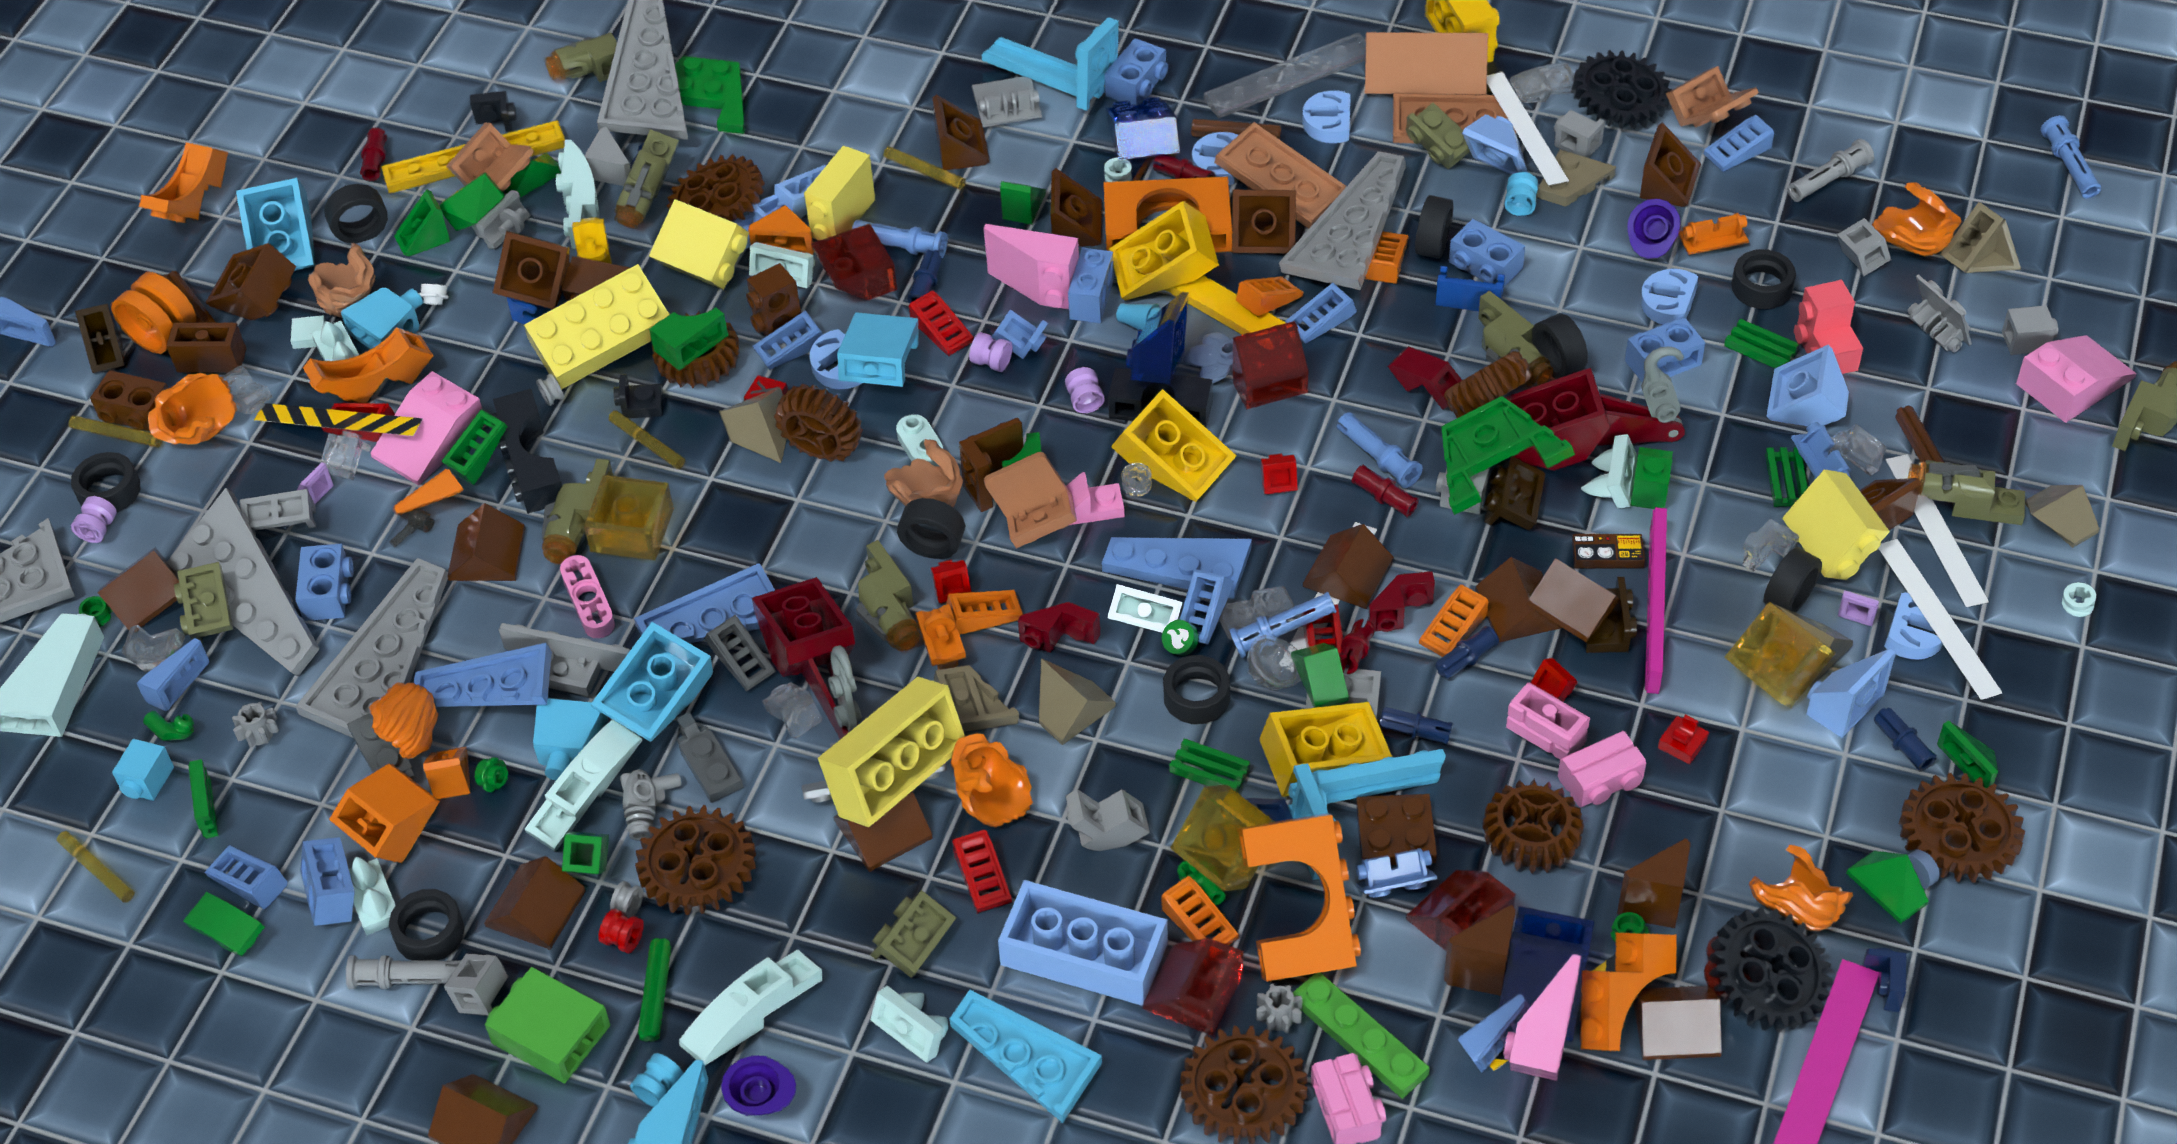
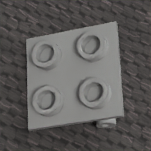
M1023 76L972 85L983 127L1042 117L1038 103L1040 102L1038 90H1034L1032 79Z
M1918 274L1916 279L1923 301L1919 305L1914 303L1909 307L1907 312L1910 314V320L1921 329L1923 328L1925 333H1930V337L1935 339L1946 351H1958L1963 344L1961 341L1970 346L1972 344L1969 335L1970 326L1965 320V309L1956 300L1949 301L1943 296V291L1934 281L1930 280L1927 282Z

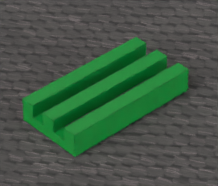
M1740 318L1737 322V327L1734 326L1731 330V335L1728 334L1725 338L1724 346L1770 367L1777 368L1794 358L1798 352L1799 343Z
M1780 447L1779 452H1774V448H1766L1765 458L1774 507L1793 506L1808 488L1803 458L1800 456L1797 447L1793 448V452H1788L1787 447ZM1776 461H1781L1787 498H1782ZM1789 461H1793L1799 498L1795 496Z
M1185 738L1181 742V749H1178L1175 754V760H1172L1169 765L1170 773L1234 796L1237 795L1250 770V761ZM1183 762H1187V763H1190V764H1192V765L1201 767V768H1203V770H1200V769L1191 767V766H1189V765L1183 764ZM1218 773V774H1220V775H1223V776H1226V777H1229V778H1232V779H1235V780H1234V781H1231V780L1222 778V777H1220V776H1217L1216 774Z
M202 759L191 761L188 767L195 820L203 837L208 839L219 836L211 777L208 775Z

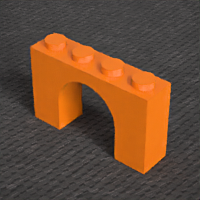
M1228 176L1104 182L1107 251H1109L1110 247L1137 231L1139 224L1147 216L1159 211L1169 210L1178 203L1185 201L1206 216L1215 252H1232V221Z
M1326 813L1238 828L1244 866L1254 867L1284 861L1303 862L1316 872L1324 889V905L1321 914L1308 929L1297 934L1256 940L1262 979L1273 981L1356 967L1355 957L1361 956V949L1357 933H1351L1349 919L1355 918V912L1351 896H1345L1343 881H1348L1349 876L1345 858L1339 859L1337 844L1342 843V831L1339 821H1333V816Z

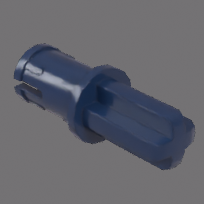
M927 250L924 253L919 269L913 274L914 284L907 298L909 303L931 291L932 287L936 286L938 282L936 275L942 261L939 251Z
M1484 626L1482 630L1468 640H1460L1456 644L1455 649L1436 662L1435 667L1438 670V674L1441 677L1450 678L1467 665H1475L1481 655L1498 645L1499 637L1491 627Z
M1388 707L1382 710L1379 722L1382 728L1412 735L1411 739L1415 740L1417 736L1441 742L1445 745H1448L1453 722H1445L1422 716V712L1419 711L1417 714Z
M1883 708L1876 714L1874 722L1893 742L1892 747L1897 751L1900 749L1916 766L1918 771L1926 770L1935 762L1937 755L1917 736V730L1913 727L1909 728L1891 708Z

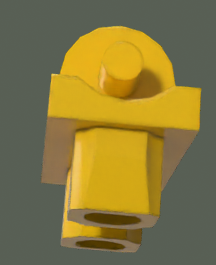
M592 217L581 219L580 222H572L577 256L612 264L604 219Z

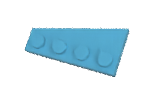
M972 990L968 991L950 1017V1026L1061 1123L1064 1122L1102 1064V1055Z

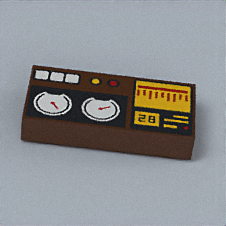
M1573 534L1574 568H1644L1645 557L1642 534Z

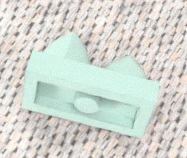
M758 242L750 246L749 275L754 276L781 263L795 279L797 286L808 288L812 284V272L815 265L812 254Z
M325 321L322 329L311 333L324 361L344 360L359 355L341 321L334 324Z
M1628 434L1615 436L1613 448L1601 453L1592 461L1596 468L1609 473L1598 476L1581 487L1582 491L1592 496L1612 497L1617 508L1630 507L1638 456Z
M355 857L352 868L349 869L355 891L353 903L367 936L389 927L390 914L396 905L378 859L366 862L362 858Z
M886 986L877 992L871 1021L923 1061L929 1062L937 1056L940 1042L947 1033V1017L927 1016L921 1011L924 1004V993L908 992L898 994L889 986Z

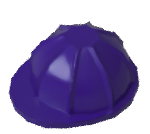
M1650 199L1637 205L1631 212L1627 222L1628 236L1634 252L1646 259H1656L1665 255L1673 246L1681 228L1680 215L1676 208L1668 201L1661 199Z
M752 1055L739 1059L728 1068L723 1076L721 1090L724 1101L729 1107L747 1117L750 1115L772 1114L783 1110L790 1105L795 1097L797 1086L792 1073L782 1064L767 1056Z

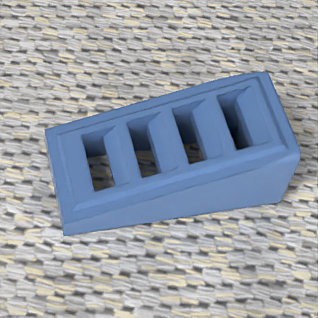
M1754 115L1705 148L1703 154L1724 172L1771 149L1774 131L1761 118ZM1722 151H1725L1729 157H1726Z
M1332 282L1285 322L1294 327L1293 333L1306 344L1346 321L1357 311L1353 300ZM1325 310L1327 314L1323 316L1320 312ZM1314 316L1319 321L1314 323L1310 318ZM1304 322L1310 328L1304 331L1299 324Z
M0 297V334L51 347L56 344L47 320L8 298Z
M805 310L753 345V348L768 369L771 370L810 352L814 342L823 334ZM796 337L797 340H795L794 342H792L791 339H793V338ZM785 343L787 346L781 349L779 344ZM773 348L776 352V354L772 357L767 352V350Z
M1194 569L1179 620L1202 625V631L1198 632V642L1209 644L1231 592L1233 580L1225 576ZM1207 585L1214 587L1213 593L1205 591ZM1201 599H1209V606L1199 604ZM1196 610L1206 612L1205 619L1195 617Z
M194 638L146 673L137 682V686L148 704L167 712L209 664V658L201 641Z
M230 845L205 871L209 878L262 909L268 908L287 886V880L276 866ZM236 861H238V863L229 871V873L226 874V872L231 868V866Z
M1518 994L1459 1036L1458 1041L1481 1073L1505 1047L1508 1031L1516 1033L1518 1022L1529 1010L1530 1006L1522 994Z

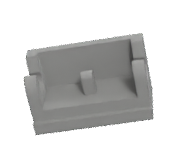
M307 489L240 499V510L248 518L249 526L255 537V530L306 523L308 528L316 527V522L313 518L316 508Z

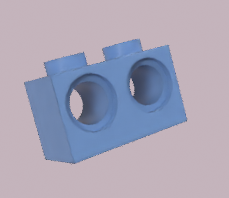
M1134 38L1105 73L1106 97L1137 108L1144 98L1150 96L1157 82L1163 80L1167 74L1166 49Z
M1472 219L1451 239L1449 263L1486 283L1496 284L1498 282V274H1504L1505 287L1523 269L1525 245Z
M1090 248L1081 249L1068 291L1069 318L1071 320L1101 323L1114 281L1113 251Z
M1683 317L1628 338L1625 362L1640 381L1643 382L1645 374L1644 361L1648 354L1660 347H1675L1683 354V360L1679 361L1675 356H1665L1657 362L1658 368L1671 377L1702 365L1705 341L1688 320Z
M342 543L301 547L295 600L304 621L345 618L346 604L351 603V589L348 577H353L354 567L351 557L346 556Z
M341 838L303 841L300 873L313 925L350 922L352 920L355 891Z

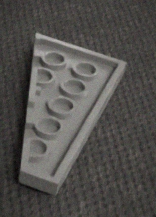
M628 0L597 120L598 130L606 126L611 132L648 135L651 129L672 138L688 139L663 0Z
M1378 151L1279 262L1281 272L1326 283L1333 282L1335 285L1361 290L1406 168L1404 156Z
M225 488L167 563L178 577L177 571L219 562L222 566L232 625L291 673L299 676L320 648L304 619L298 615L293 606V600L289 592L283 588L278 572L260 540L252 532L249 526L250 522L236 503L238 500L234 493Z
M49 518L38 524L40 529L26 538L23 535L18 536L11 541L13 546L0 553V623L75 597Z
M417 558L295 706L298 714L353 738L348 729V723L370 713L369 706L387 694V689L391 688L394 684L398 682L407 684L411 681L448 579L446 570Z

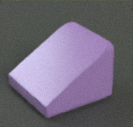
M321 462L300 483L297 489H307L314 504L333 487L326 464Z
M1844 590L1838 616L1872 626L1879 608V601Z

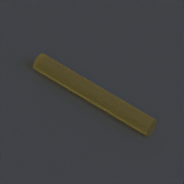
M890 146L886 147L884 151L885 158L959 190H962L965 186L966 179Z
M617 410L610 413L608 419L611 423L676 469H681L684 466L685 458Z
M75 415L69 419V427L153 447H160L162 444V440L155 438L150 432Z
M63 831L57 836V842L122 902H129L134 897V891L68 831Z

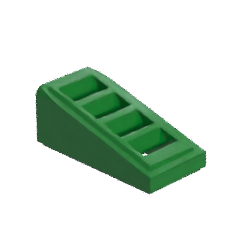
M481 409L441 462L452 473L475 485L488 464L507 425ZM484 424L492 429L489 434L482 430ZM477 437H480L484 441L481 444H479L478 442H476ZM471 448L475 450L473 455L469 454Z

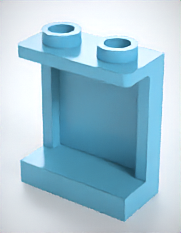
M855 312L837 353L839 381L903 387L905 382V361L910 349H916L919 344L918 318Z

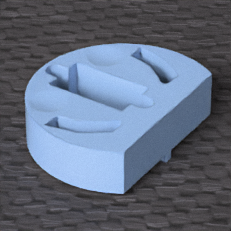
M1324 91L1310 97L1303 107V128L1306 133L1324 143L1348 141L1350 130V94L1342 91Z
M1216 132L1199 139L1192 150L1193 165L1214 171L1215 177L1228 176V184H1234L1236 177L1214 163L1215 156L1232 142L1238 134Z
M1665 269L1652 274L1642 286L1641 306L1644 313L1651 320L1662 325L1683 317L1687 319L1698 288V276L1682 269Z
M839 329L823 334L814 342L810 350V363L814 377L821 384L833 389H849L862 383L839 381L838 365L830 371L825 369L838 360L837 353L845 337V334Z
M1901 593L1884 647L1894 650L1896 655L1907 659L1929 658L1940 651L1943 643L1935 634L1907 626L1908 623L1934 632L1909 593Z

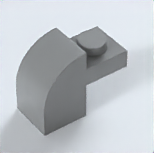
M1078 789L1066 795L1069 810L1067 812L1068 821L1079 832L1081 845L1084 848L1096 851L1120 848L1150 833L1143 803L1122 789L1099 803Z

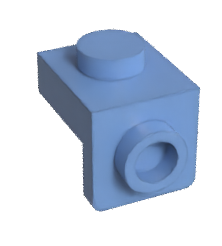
M1010 309L992 335V338L995 340L1004 339L1011 341L1012 352L1024 359L1030 349L1036 352L1047 336L1042 332L1048 323L1042 320L1036 328Z

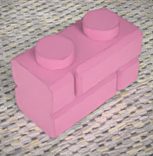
M1530 682L1520 690L1509 704L1506 728L1546 752L1552 753L1558 759L1579 751L1587 740L1590 717Z
M1621 731L1561 758L1558 778L1567 792H1570L1571 797H1574V801L1579 808L1590 803L1599 805L1604 803L1614 792L1621 789L1630 791L1636 788L1644 778L1646 760L1638 748L1634 747L1632 740L1625 731Z
M1354 1053L1337 1057L1335 1060L1328 1059L1314 1063L1311 1066V1083L1333 1143L1356 1144L1358 1142L1365 1143L1378 1139L1381 1136L1382 1122L1386 1121V1113L1381 1099H1373L1370 1088H1373V1079L1367 1065L1361 1066L1357 1055Z

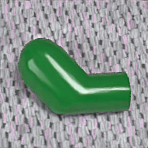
M151 711L143 719L144 725L162 741L187 739L194 732V720L187 714H183L182 718L178 715L175 717L174 722H168L157 711Z
M1190 860L1183 861L1178 866L1177 873L1180 881L1190 876L1215 905L1224 901L1226 895L1210 868L1197 865Z

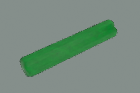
M654 938L650 942L638 1026L639 1038L644 1042H655L660 1038L671 955L670 941L666 938Z

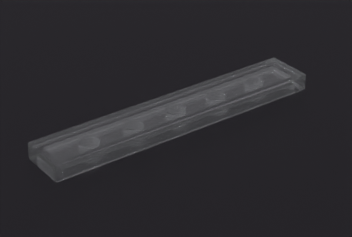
M1359 32L1205 92L1204 102L1218 119L1365 61L1366 40Z

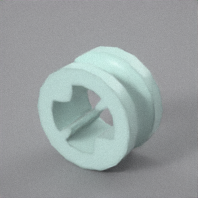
M1120 157L1109 159L1104 165L1105 182L1131 181V163L1127 159Z
M2080 582L2068 585L2064 590L2062 598L2063 608L2073 616L2082 617L2091 614L2096 601L2095 590L2091 586ZM2074 596L2082 597L2084 603H2077Z

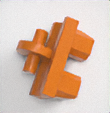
M950 604L928 612H916V619L931 665H937L938 670L957 667L958 660L966 658V654Z

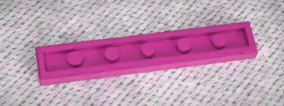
M1657 507L1652 512L1649 534L1645 690L1646 693L1659 694L1663 674L1667 508Z
M1842 959L1773 1144H1818L1880 972Z

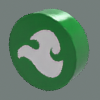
M1184 620L1170 622L1162 633L1164 648L1177 656H1186L1192 653L1199 641L1198 631L1195 626Z

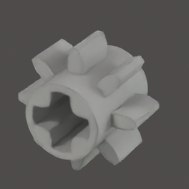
M262 702L243 705L238 712V716L232 717L235 724L233 731L237 740L242 741L246 738L249 747L267 744L272 738L273 733L279 732L275 722L277 716L274 709L264 710Z
M1270 984V989L1266 995L1262 993L1257 995V1005L1259 1007L1256 1009L1257 1021L1265 1020L1269 1032L1272 1030H1283L1285 1033H1288V1028L1293 1022L1301 1023L1302 1012L1300 1009L1302 1008L1303 998L1302 996L1294 997L1291 985L1284 987Z

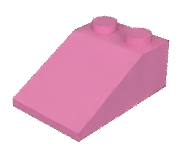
M985 224L984 238L988 274L1040 305L1069 309L1068 291L1079 259L1078 238Z
M2085 335L2047 342L2026 355L2023 359L2016 384L2066 423L2134 379L2136 373Z
M432 371L408 392L394 415L423 418L414 436L383 433L371 451V457L419 486L443 464L441 462L482 409L480 399Z
M1574 954L1518 1022L1516 1033L1508 1031L1503 1055H1505L1504 1059L1510 1060L1511 1071L1557 1081L1580 971L1581 956Z

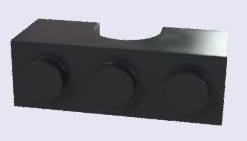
M1115 368L1108 395L1109 419L1134 421L1163 389L1207 428L1213 402V379Z

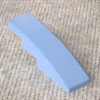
M826 165L775 184L774 195L762 199L760 203L752 204L754 211L749 212V215L745 216V220H734L735 223L748 231L749 225L784 205L801 219L807 214L804 192ZM749 235L747 237L746 248H749L751 246Z

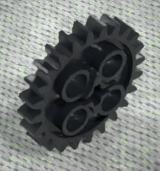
M1608 50L1607 56L1597 52L1595 58L1587 56L1586 63L1580 62L1579 68L1576 69L1572 90L1575 91L1573 98L1580 100L1579 108L1588 107L1586 115L1595 113L1597 115L1596 121L1606 119L1607 126L1609 127L1614 122L1618 123L1620 129H1623L1625 124H1629L1632 129H1635L1637 123L1647 127L1649 121L1656 123L1658 116L1663 117L1665 110L1668 109L1669 100L1666 93L1672 90L1668 88L1670 80L1663 79L1664 71L1655 72L1657 64L1648 66L1646 64V57L1640 61L1637 60L1636 53L1626 57L1623 50H1620L1618 56H1615L1611 50Z
M1760 907L1754 913L1747 909L1738 917L1736 915L1726 922V925L1717 931L1719 937L1710 944L1716 951L1708 957V961L1717 966L1709 972V976L1720 978L1721 982L1713 988L1714 991L1726 992L1727 996L1722 1001V1004L1727 1005L1733 1002L1736 1005L1733 1014L1735 1017L1745 1012L1747 1014V1025L1750 1026L1759 1019L1763 1031H1766L1773 1024L1777 1032H1781L1788 1026L1791 1030H1794L1802 1022L1805 1024L1815 1017L1814 1014L1824 1007L1822 1001L1830 993L1823 987L1831 983L1832 978L1822 974V972L1828 969L1831 964L1826 961H1820L1819 956L1826 950L1825 948H1814L1812 944L1818 936L1813 934L1806 937L1803 934L1806 927L1804 922L1794 927L1792 925L1793 915L1789 914L1783 920H1780L1778 909H1774L1766 915L1763 907ZM1754 940L1759 942V944L1762 946V949L1757 947ZM1789 957L1796 963L1797 967L1790 962ZM1743 972L1749 975L1751 982L1745 978ZM1778 989L1783 992L1786 999L1780 996Z

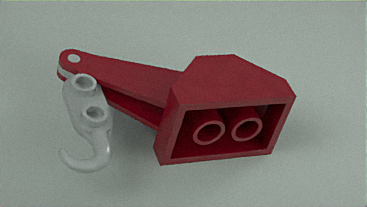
M1669 346L1660 347L1648 354L1644 361L1645 374L1641 385L1647 406L1601 394L1591 368L1506 396L1505 398L1528 413L1540 426L1545 425L1560 440L1563 441L1565 439L1572 445L1575 455L1548 468L1550 470H1557L1586 460L1596 446L1613 445L1614 438L1618 435L1628 434L1631 443L1675 442L1681 439L1685 434V429L1678 415L1680 404L1670 376L1658 368L1657 362L1665 356H1675L1681 361L1684 356L1680 350ZM1533 446L1513 456L1527 464L1546 468Z
M817 577L753 597L752 602L755 616L772 662L782 677L798 675L800 673L804 675L839 739H842L859 725V721H862L860 708L857 702L853 701L852 693L857 691L848 657L856 644L853 626ZM827 665L830 674L828 678L829 686L833 696L838 699L839 706H836L817 666Z

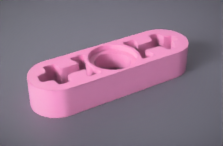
M581 555L566 558L560 566V572L585 633L592 638L608 636L615 628V621L590 561ZM579 570L583 580L577 582L573 571ZM585 592L596 593L595 598L590 601L578 599ZM596 611L598 612L600 620L602 621L601 623L597 624L593 620L592 613Z

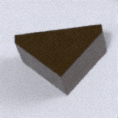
M108 303L75 311L92 373L125 366L121 334Z

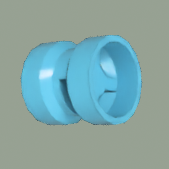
M1517 172L1509 177L1504 203L1509 213L1516 216H1526L1535 210L1539 184L1534 175L1527 172Z
M655 1053L646 1063V1071L635 1077L630 1084V1088L641 1101L654 1107L684 1073L671 1059L662 1054Z

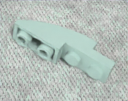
M565 140L564 152H559L558 156L561 174L556 175L557 192H562L564 205H566V211L569 214V217H564L563 220L564 235L570 236L571 247L576 249L572 222H580L584 218H599V207L593 175L585 156L572 140Z
M612 719L589 741L555 781L545 795L546 801L526 826V833L556 852L564 842L565 834L573 830L595 798L603 795L642 742V738Z
M798 949L777 963L767 957L720 993L686 1030L679 1040V1045L696 1060H703L706 1066L764 1028L765 1016L822 981V969Z

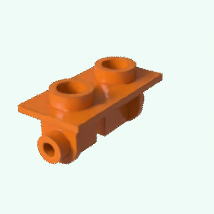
M1739 213L1720 217L1716 224H1714L1712 219L1695 223L1689 222L1678 234L1688 255L1749 243L1742 229L1747 227V218Z

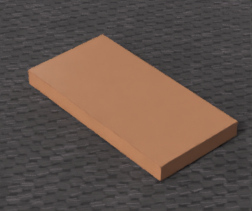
M1366 32L1365 94L1486 95L1488 33Z
M1393 94V143H1414L1406 133L1407 116L1411 113L1417 116L1432 103H1435L1463 130L1485 114L1493 118L1501 116L1509 120L1494 95Z
M1255 122L1215 156L1214 163L1253 190H1296V220L1308 229L1347 187Z

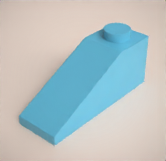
M695 1060L639 1123L636 1137L630 1138L628 1144H692L709 1080L703 1060Z

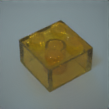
M603 475L584 524L590 552L656 560L674 510L668 483Z
M1769 601L1724 658L1774 699L1791 708L1836 652L1784 610Z
M1228 785L1206 786L1203 788L1170 849L1223 891L1247 888L1259 866H1244L1238 828L1275 821Z

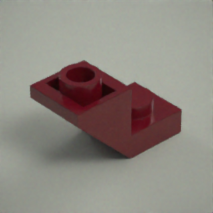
M1410 346L1405 348L1387 366L1407 392L1423 384L1442 410L1448 408L1446 404L1448 402L1444 397L1446 390L1462 381L1449 362Z
M1433 571L1398 574L1369 605L1368 621L1374 625L1375 631L1389 632L1395 629H1403L1405 606L1433 604L1435 587Z
M1070 602L1022 614L1018 619L1020 641L1031 648H1039L1049 653L1052 652L1063 633L1075 640H1083L1093 645L1101 635L1099 613Z

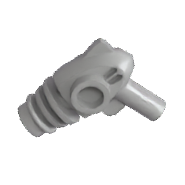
M637 769L631 773L621 775L624 817L627 823L626 829L631 839L650 838L648 828L650 826L654 827L652 824L656 813V804L664 801V790L681 786V778L678 773L650 778L646 771Z

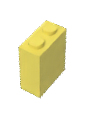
M842 146L804 192L812 238L838 247L851 231L855 220H860L875 201L869 154Z
M674 199L649 257L661 265L724 290L727 282L733 277L734 266L739 255L747 246L749 232L734 222Z
M1825 469L1782 518L1804 550L1821 559V573L1826 578L1847 580L1855 575L1863 561L1880 547L1881 541L1890 532L1847 473Z

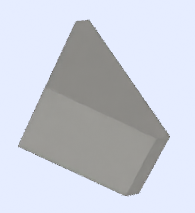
M606 126L602 127L587 150L585 158L591 168L595 181L624 186L631 170L630 164Z

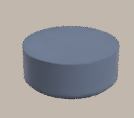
M1914 850L1908 854L1923 889L1930 887L1938 881L1939 868L1935 860L1928 853L1922 850Z

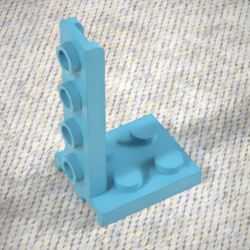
M1108 17L1099 27L1097 26L1093 30L1092 34L1084 42L1078 45L1075 52L1077 65L999 37L989 49L982 53V61L1076 96V107L1087 111L1090 108L1092 97L1100 98L1105 92V73L1118 58L1119 21Z
M1443 749L1423 750L1412 755L1396 758L1386 757L1380 761L1363 764L1353 763L1342 768L1317 770L1311 772L1308 763L1296 765L1293 771L1297 782L1290 783L1288 793L1293 802L1288 805L1293 819L1329 814L1327 811L1328 803L1437 783L1440 779L1441 767L1445 761V753ZM1307 865L1312 880L1320 879L1316 872Z

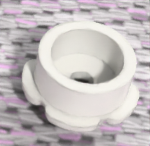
M421 284V293L419 295L423 297V304L442 305L443 300L449 298L446 295L447 286Z

